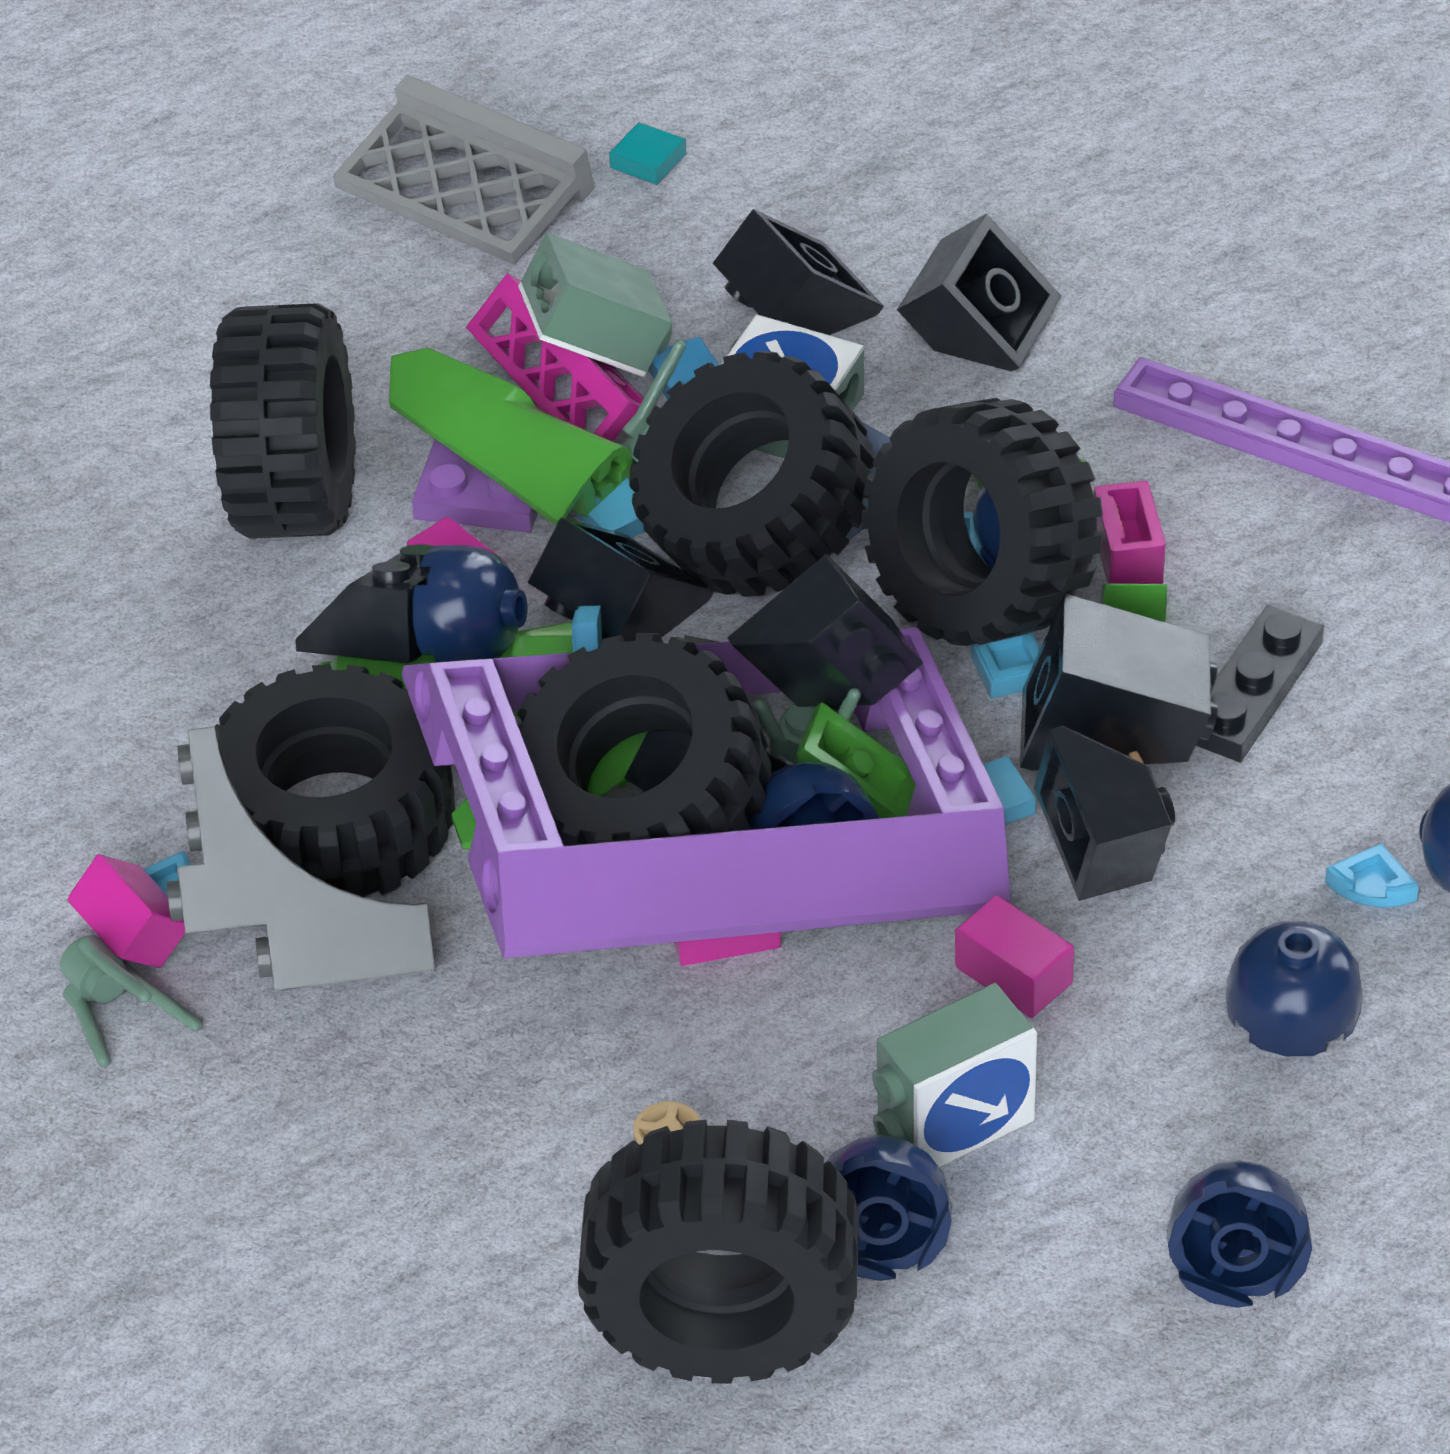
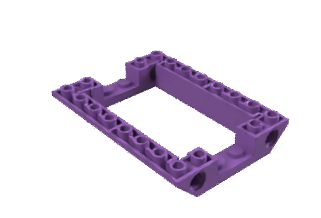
M919 628L899 630L923 664L875 705H857L854 711L863 731L890 729L916 785L906 816L563 846L513 714L518 712L529 693L535 696L542 689L538 681L552 667L559 671L570 663L567 656L571 653L403 666L402 677L434 766L455 764L474 815L476 826L468 862L503 959L973 914L995 895L1010 903L1004 807ZM730 641L695 644L698 651L709 650L724 662L727 671L736 676L746 695L781 692L736 650Z

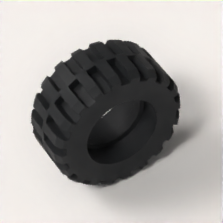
M319 303L236 307L226 314L218 325L216 331L217 342L213 344L212 351L213 370L210 372V388L212 389V402L210 403V421H212L213 437L211 438L212 450L216 461L217 485L220 487L222 494V506L224 511L228 512L227 520L231 527L235 528V531L250 539L331 535L343 527V524L348 519V508L351 507L353 498L352 484H354L355 478L354 454H356V438L354 437L353 387L351 373H349L347 347L343 343L341 325L337 323L335 313Z
M767 351L754 352L753 359H750L745 352L723 357L724 363L715 367L713 363H707L694 370L695 377L686 384L678 381L667 392L670 396L667 402L661 408L655 405L647 417L646 423L650 427L646 435L639 434L633 451V456L638 460V463L631 464L629 487L635 492L632 495V505L636 517L644 524V531L685 573L693 579L703 582L713 591L725 595L735 594L737 590L743 597L761 596L765 594L766 587H771L775 592L782 591L825 554L830 556L834 552L839 556L850 542L846 536L851 528L859 529L862 523L861 512L866 508L862 502L864 498H869L863 495L867 477L872 473L869 469L874 467L873 461L875 456L873 445L866 438L867 430L860 418L818 371L812 370L806 362L793 356L781 357L777 352ZM789 440L785 459L777 474L765 488L742 503L725 508H716L718 494L725 478L744 456L765 444Z
M991 398L933 408L917 413L913 420L904 421L892 432L889 438L891 442L883 443L873 461V465L878 469L867 477L863 495L869 497L868 508L863 509L861 512L862 529H868L870 545L865 546L869 563H876L880 573L876 581L882 592L886 596L893 595L897 602L894 608L909 623L919 621L917 628L936 640L943 638L951 645L959 646L983 645L1045 629L1051 626L1064 594L1081 598L1083 592L1079 588L1088 587L1095 573L1097 564L1092 562L1093 554L1100 553L1103 532L1097 531V517L1102 516L1103 511L1101 497L1094 498L1090 482L1096 480L1093 471L1087 461L1081 462L1076 453L1081 448L1067 431L1058 433L1056 429L1059 424L1055 419L1042 410L1033 411V408L1026 402L1015 399L1001 401L998 398ZM972 474L978 478L988 491L998 516L1000 543L997 559L992 569L985 564L975 551L965 525L964 497Z
M636 633L635 641L626 642L622 635L602 639V647L587 652L585 647H582L567 656L570 663L557 671L552 667L538 681L542 688L535 696L529 693L520 706L517 714L522 721V725H517L563 846L752 830L747 821L749 816L752 817L762 813L767 796L762 785L771 780V761L766 753L768 744L763 730L736 676L727 671L724 662L709 650L698 651L695 643L680 637H670L667 644L663 642L659 633ZM653 730H672L691 736L688 751L680 765L668 778L657 786L640 794L620 798L602 797L587 792L592 773L600 760L613 747L627 738Z
M330 664L312 665L313 671L296 674L295 669L280 673L276 677V682L267 686L260 682L250 688L243 695L244 702L234 701L219 718L220 725L216 724L215 727L218 728L222 754L235 789L255 823L270 841L294 863L313 876L339 889L362 897L377 891L380 892L381 896H384L398 889L401 886V879L405 876L413 879L430 864L429 856L435 857L448 839V829L453 825L452 813L456 810L452 767L451 765L434 766L406 688L403 689L402 681L382 671L378 676L370 675L369 670L362 666L347 665L346 670H332ZM328 773H354L372 778L371 781L355 790L335 796L306 797L287 792L288 789L301 781Z
M706 1119L686 1121L683 1129L670 1131L668 1126L650 1131L643 1138L642 1144H638L634 1140L617 1151L612 1156L611 1161L606 1162L591 1180V1189L585 1195L578 1271L579 1297L584 1302L586 1315L597 1331H603L602 1336L619 1353L624 1354L630 1351L637 1364L652 1371L657 1367L668 1369L673 1378L692 1381L693 1376L712 1378V1383L732 1384L734 1377L749 1376L752 1382L771 1378L775 1370L782 1367L787 1372H790L804 1365L811 1358V1352L816 1355L821 1354L848 1325L854 1312V1300L857 1298L858 1208L855 1196L847 1188V1181L830 1161L824 1163V1157L818 1150L806 1142L801 1141L795 1145L790 1142L786 1132L768 1126L764 1132L749 1129L748 1122L727 1120V1126H708ZM722 1250L741 1254L713 1255L696 1251Z

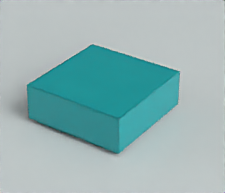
M638 122L609 152L610 168L658 185L686 155V139Z

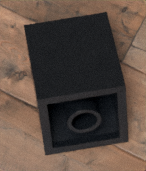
M1065 593L1023 687L1020 768L1031 771L1039 770L1050 729L1065 726L1128 757L1129 753L1137 751L1144 764L1188 762L1199 738L1203 740L1209 739L1218 714V704L1211 702V692L1217 676V664L1210 662V635Z

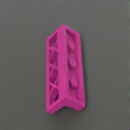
M507 273L468 323L466 329L545 413L585 429L586 409L602 406L609 414L598 426L594 434L614 441L624 426L636 414L644 397L614 366L540 340L518 287L521 280ZM508 306L512 310L510 334L495 337L489 330ZM541 341L540 366L525 369V344ZM571 373V398L555 401V377Z

